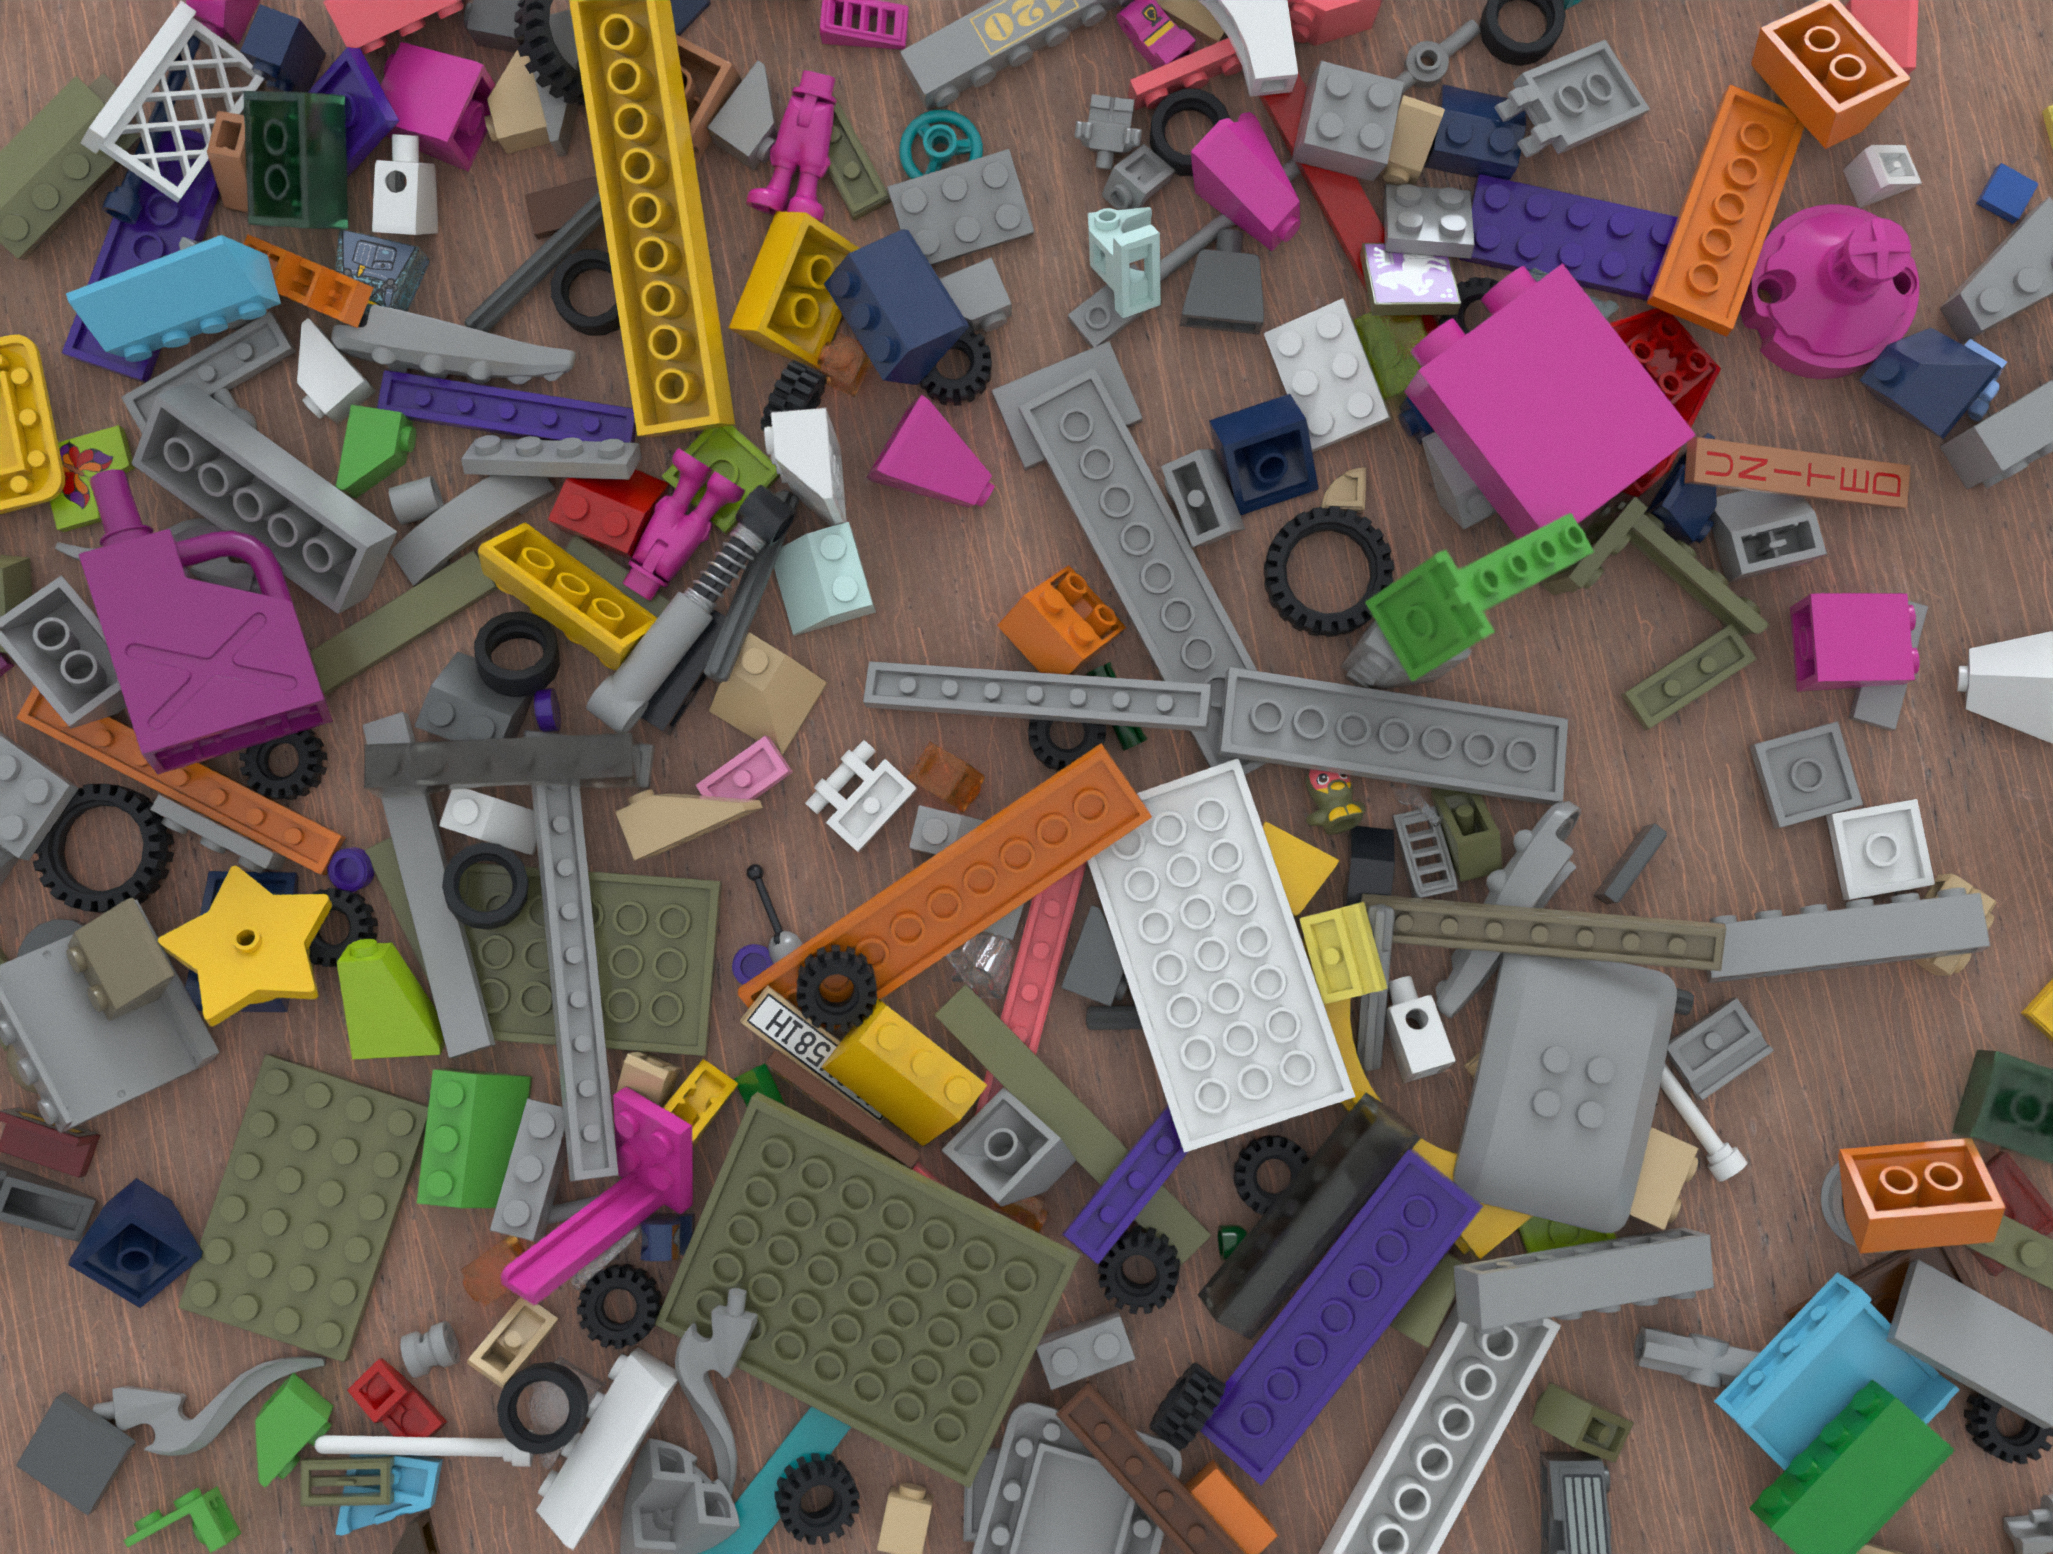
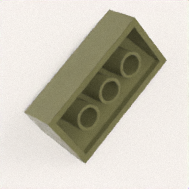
M77 76L0 151V243L17 259L26 260L121 165L99 149L97 154L81 144L88 128L106 103ZM138 133L121 134L115 144L129 154H132L137 149L141 136Z

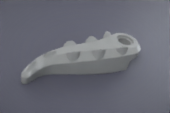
M375 304L370 308L367 324L364 327L356 328L349 325H335L331 335V340L338 351L358 359L382 365L386 364L391 371L405 373L410 368L423 371L427 377L445 379L448 374L466 376L474 384H484L492 378H508L514 384H524L531 380V378L544 377L548 381H555L563 374L568 373L574 367L576 352L571 350L529 344L443 320Z
M1571 801L1556 803L1542 816L1533 830L1525 829L1518 831L1514 835L1513 843L1517 852L1504 869L1493 871L1487 878V887L1490 892L1484 904L1543 909L1576 869V866L1569 861L1574 853L1573 849L1564 842L1577 824L1582 809ZM1456 949L1451 956L1453 970L1449 978L1440 981L1436 986L1438 1010L1446 1017L1453 1018L1500 966L1503 952Z

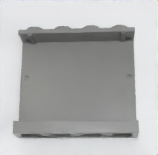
M135 900L138 908L140 909L145 921L147 922L151 932L153 933L158 943V937L156 933L154 932L138 900ZM72 935L0 965V1039L6 1046L13 1045L20 1060L16 1061V1066L22 1080L27 1086L34 1084L42 1099L37 1101V1105L44 1121L50 1125L55 1124L60 1134L208 1065L218 1055L219 1050L169 957L161 946L160 948L175 976L158 1000L111 1021H108L104 1011L97 1012L94 1009L87 994V988L90 985L83 972L76 973L69 963L66 950L69 949L68 943Z

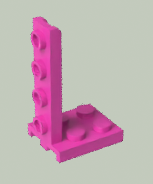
M627 1086L614 1094L615 1145L618 1176L622 1179L508 1264L502 1271L501 1284L535 1306L664 1204L679 1214L693 1205L692 1125Z

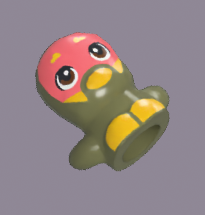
M1313 769L1307 772L1305 778L1306 789L1319 810L1309 814L1306 817V823L1311 826H1323L1328 835L1340 834L1356 827L1361 822L1363 814L1366 812V807L1360 801H1353V787L1350 776Z

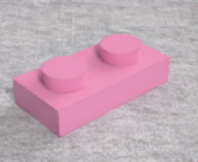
M764 736L696 784V787L702 796L755 800L792 774L793 771L772 739Z

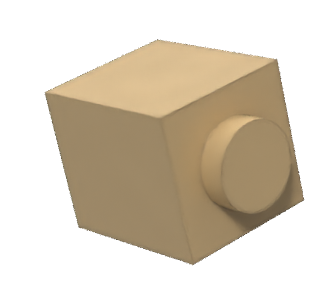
M901 1483L899 1488L891 1486L877 1550L893 1554H922L934 1495L926 1494V1488L917 1484Z

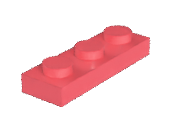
M1229 38L1131 79L1128 96L1129 99L1134 100L1135 111L1145 106L1148 109L1157 108L1158 104L1170 93L1184 88L1200 89L1212 77L1222 73L1225 76H1230L1240 72L1243 68Z

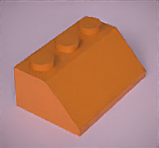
M1820 0L1760 28L1751 66L1825 149L1861 133L1909 85L1911 80L1905 71L1839 0Z
M1972 1138L1839 1149L1838 1159L1845 1219L1860 1254L1994 1242L2006 1207Z

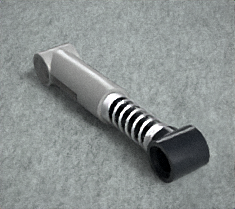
M763 485L757 486L737 511L735 519L739 523L734 528V531L730 533L731 540L728 543H722L724 549L721 552H715L716 559L707 562L709 568L706 571H700L702 577L699 580H693L694 587L692 589L689 587L685 590V593L678 592L614 675L607 677L594 691L587 702L586 710L620 736L628 733L644 714L650 698L713 619L710 612H713L712 610L717 607L715 601L718 597H724L722 592L726 587L732 588L730 582L733 578L739 579L737 573L741 568L746 569L744 564L748 559L754 560L752 556L754 552L759 553L763 545L772 546L781 539L793 523L797 511Z

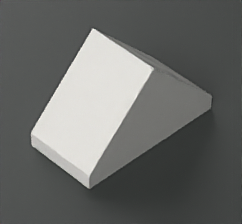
M1871 145L1865 148L1843 170L1859 208L1922 184L1906 145Z

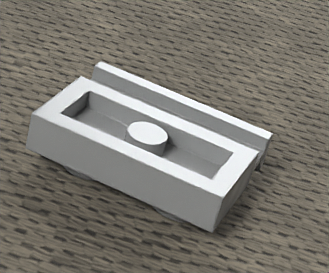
M1730 998L1671 1039L1666 1055L1684 1081L1692 1088L1695 1097L1698 1100H1704L1774 1050L1761 1036V1031L1737 998Z

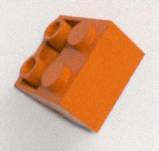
M1070 565L1026 593L997 625L1040 673L1075 675L1127 628L1117 618L1115 612L1105 605L1087 585L1085 579L1077 574Z

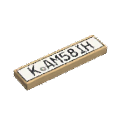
M767 985L740 1019L741 1023L871 1118L881 1123L885 1118L881 1113L821 1067L841 1040L826 1031L821 1025L819 1029L813 1026L811 1017L806 1020L799 1008Z

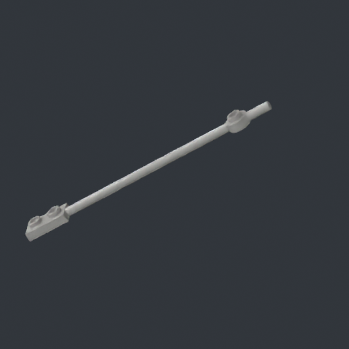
M1470 19L1439 44L1432 41H1422L1415 44L1408 52L1404 62V72L1394 79L1404 82L1402 94L1413 85L1419 88H1431L1437 85L1447 71L1448 58L1480 34L1478 24ZM1421 58H1432L1434 61V65H1424L1421 62ZM1292 159L1282 166L1289 181L1301 173ZM1221 213L1160 261V282L1199 253V250L1204 249L1217 239L1219 230L1230 229L1235 223ZM1135 263L1130 266L1131 269L1139 270ZM1107 284L1069 313L1067 320L1088 346L1094 348L1109 341L1147 310L1122 318L1115 310L1114 291Z

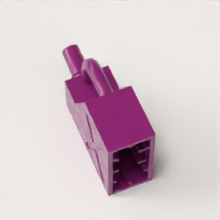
M112 469L93 475L89 482L105 534L100 539L101 548L79 553L78 555L141 754L157 775L333 722L281 565L272 550L256 537L234 530L211 532L176 542L170 529L153 533L154 530L150 526L143 525L126 473L123 470ZM232 556L242 559L251 566L255 573L261 594L191 579L188 567L221 557Z

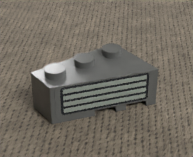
M1540 1452L1541 1554H1612L1610 1540L1611 1520L1606 1493L1610 1491V1473L1607 1465H1603V1461L1598 1456L1587 1452Z

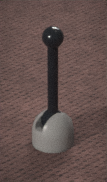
M752 864L747 868L746 874L756 885L775 933L768 945L772 963L775 964L803 944L796 934L782 929L762 879L764 870L760 865Z

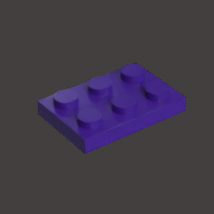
M347 47L280 123L278 128L285 135L284 139L315 197L329 198L394 128L399 119L361 49Z

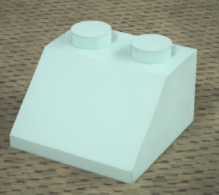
M849 522L807 533L781 548L774 565V570L794 636L876 612Z

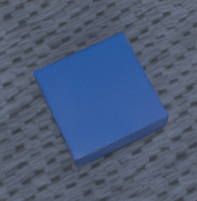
M2001 163L1994 169L1976 204L2014 224L2020 219L2039 183Z

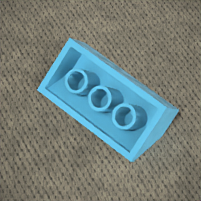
M223 235L66 293L68 302L105 352L124 357L130 362L148 359L153 355L152 351L163 347L175 348L184 346L190 342V337L201 333L213 334L222 332L228 328V323L233 321L260 318L267 313L266 309L281 304L268 255Z

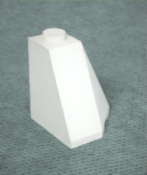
M2053 631L1970 648L1967 666H1959L1957 676V692H1965L1966 710L2053 744Z

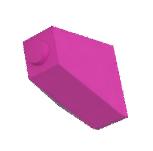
M1251 112L1243 113L1238 119L1239 122H1233L1229 118L1219 120L1191 151L1195 193L1269 250L1273 251L1281 241L1288 242L1298 231L1301 224L1300 200L1255 115Z

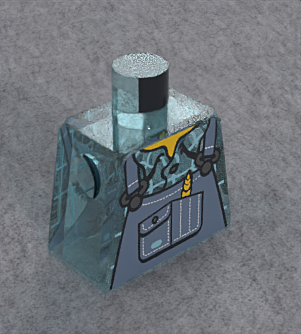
M340 229L335 271L373 287L358 327H364L367 324L370 308L374 304L408 312L430 262V259L419 247Z

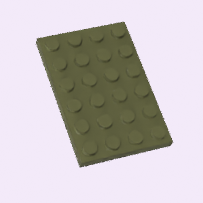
M474 863L461 876L459 891L461 898L469 907L477 911L489 912L499 909L508 901L512 894L513 883L510 874L503 866ZM525 867L529 882L527 902L516 918L505 926L491 930L475 929L464 924L494 1040L557 1045L540 869ZM588 871L606 1049L707 1056L722 881Z
M265 1054L199 1245L202 1250V1258L192 1265L178 1308L342 1362L349 1360L425 1137L428 1105L280 1056Z

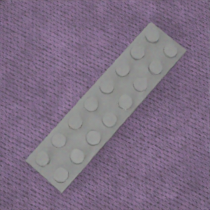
M1229 667L1225 676L1217 755L1555 805L1556 803L1563 802L1568 719Z

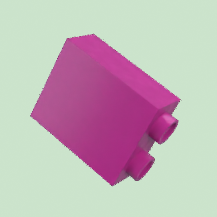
M1563 263L1538 282L1535 281L1525 266L1516 269L1482 297L1481 301L1492 314L1491 317L1468 334H1465L1452 318L1432 331L1410 351L1422 368L1418 370L1404 392L1517 539L1569 513H1572L1576 522L1580 523L1696 435Z

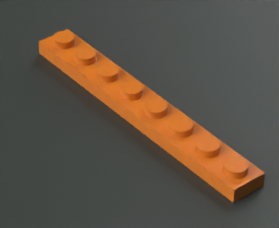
M35 685L16 719L320 875L326 876L333 854L340 850L346 839L345 836L258 793L256 790L201 762L157 775L141 754L133 727L109 716L71 729Z

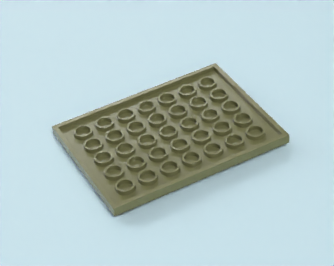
M757 1092L751 1097L654 1325L682 1339L689 1326L696 1323L697 1332L705 1338H711L713 1336L712 1310L718 1305L727 1306L730 1289L740 1288L745 1290L747 1293L744 1310L758 1314V1319L736 1365L737 1368L970 1488L1081 1254Z

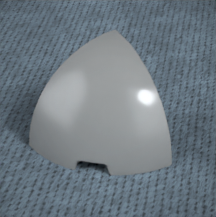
M649 1438L637 1458L628 1484L622 1514L620 1554H698L727 1539L740 1527L733 1500L720 1479L711 1481L696 1466L697 1457L689 1451L669 1442Z

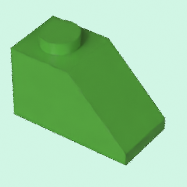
M351 404L336 488L350 498H358L405 465L408 452L414 450L416 443V429L413 427V422L402 412Z

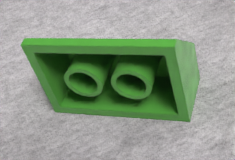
M448 1067L433 1070L416 1204L454 1208H496L527 1099H530L532 1076Z

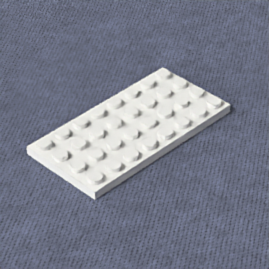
M1239 758L1137 793L1150 811L1152 818L1089 859L1088 864L1184 1153L1354 1098L1355 1094Z

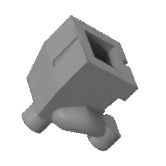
M1092 94L1088 122L1076 121L1074 137L1080 139L1082 145L1089 148V151L1097 152L1095 168L1112 170L1114 154L1123 155V153L1130 152L1133 147L1140 146L1142 130L1131 128L1134 107L1133 99Z

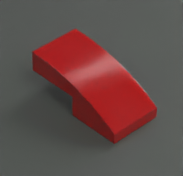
M383 1358L378 1359L347 1389L348 1393L374 1423L382 1422L394 1437H433L447 1423L446 1419L423 1394Z

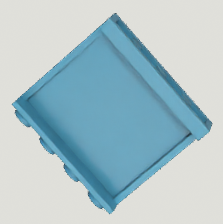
M1838 1272L1714 1400L1784 1471L1790 1466L1792 1460L1815 1440L1824 1426L1833 1421L1852 1401L1854 1395L1872 1379L1897 1397L1926 1424L1938 1412L1942 1411L1959 1391L1957 1386L1941 1376L1932 1366L1887 1342L1891 1324L1870 1303L1872 1299L1860 1287Z

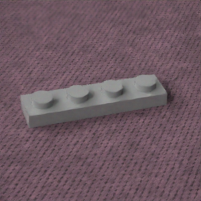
M487 435L476 438L461 458L464 474L630 479L642 456L639 443H626L619 439L593 442L582 441L579 438L541 440L534 436L521 439H500L495 435Z

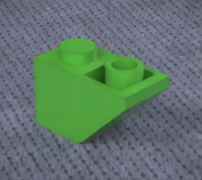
M292 1373L263 1404L255 1419L258 1482L265 1488L276 1476L283 1480L300 1461L301 1457L297 1453L308 1442L314 1446L317 1438L325 1435L332 1425L328 1422V1418L334 1405L295 1373Z

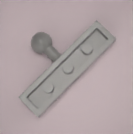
M268 312L121 398L141 433H143L156 395L191 382L257 430L255 417L248 410L238 407L229 390L297 351L277 317L272 312Z

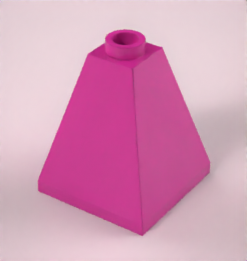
M920 395L908 406L866 476L867 479L875 483L967 508L975 504L982 507L995 487L989 482L992 477L989 471L931 401L923 395Z

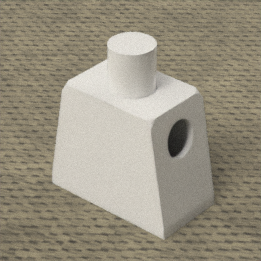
M392 134V161L376 160L372 232L411 235L438 233L436 168L433 163H419V136Z
M1411 976L1390 981L1388 992L1393 1006L1388 1007L1386 1010L1385 1025L1403 1084L1445 1072L1455 1062V1058L1432 996L1428 995L1418 998ZM1406 1018L1415 1019L1419 1023L1420 1029L1410 1028L1406 1023Z

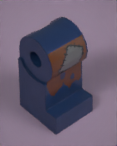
M653 1213L642 1221L640 1260L673 1261L678 1260L679 1255H684L695 1231V1213Z

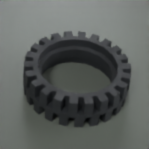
M520 0L518 6L521 9L515 12L514 21L521 25L514 29L515 39L524 40V43L517 47L520 57L529 56L531 60L524 66L529 74L538 71L540 75L536 82L541 88L551 85L549 94L556 99L564 96L565 103L574 104L578 102L579 105H585L581 74L563 58L553 40L549 24L550 8L553 0Z
M1330 506L1326 509H1322V507L1312 508L1306 513L1304 511L1296 515L1281 528L1269 547L1263 572L1265 591L1268 592L1269 601L1272 607L1278 610L1279 616L1284 621L1290 622L1293 625L1292 627L1298 631L1304 630L1308 632V635L1313 636L1326 635V637H1335L1360 628L1373 618L1365 602L1393 583L1394 560H1391L1390 557L1392 551L1389 543L1385 544L1383 540L1384 534L1379 528L1375 529L1371 525V520L1365 516L1363 518L1357 516L1356 511L1351 509L1346 511L1340 510L1338 506ZM1334 531L1350 537L1362 548L1369 561L1370 580L1366 593L1356 605L1342 612L1322 613L1306 607L1295 597L1288 584L1286 565L1291 550L1301 539L1315 532Z
M87 784L77 790L36 849L34 854H38L39 860L33 861L35 871L42 872L43 876L39 880L44 887L52 889L50 894L54 898L65 901L64 904L72 908L105 913L132 897L141 904L148 900V894L156 893L161 887L158 881L166 879L170 871L165 868L166 863L173 862L174 853L169 852V845L174 844L173 835L167 833L166 829L168 827L161 823L164 817L150 810L154 803L150 802V798L144 794L119 785ZM101 806H112L130 814L140 827L144 843L141 863L134 875L120 887L106 891L91 890L77 882L68 870L64 855L66 837L75 820L87 810Z

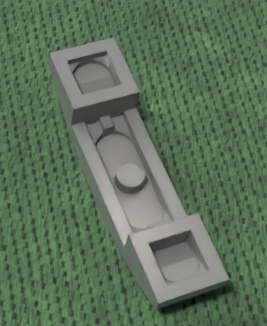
M490 475L426 518L408 533L390 553L415 587L450 565L451 562L448 559L517 512L523 515L557 490L548 477Z

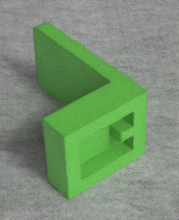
M199 1487L174 1500L173 1503L176 1509L167 1515L162 1516L158 1509L133 1523L137 1531L125 1538L124 1542L128 1548L189 1513L193 1519L192 1527L196 1538L200 1543L206 1544L210 1553L232 1541L241 1534V1531L219 1488L215 1487L202 1494Z

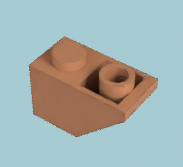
M217 111L207 148V155L223 205L232 211L263 217L285 135L251 116Z

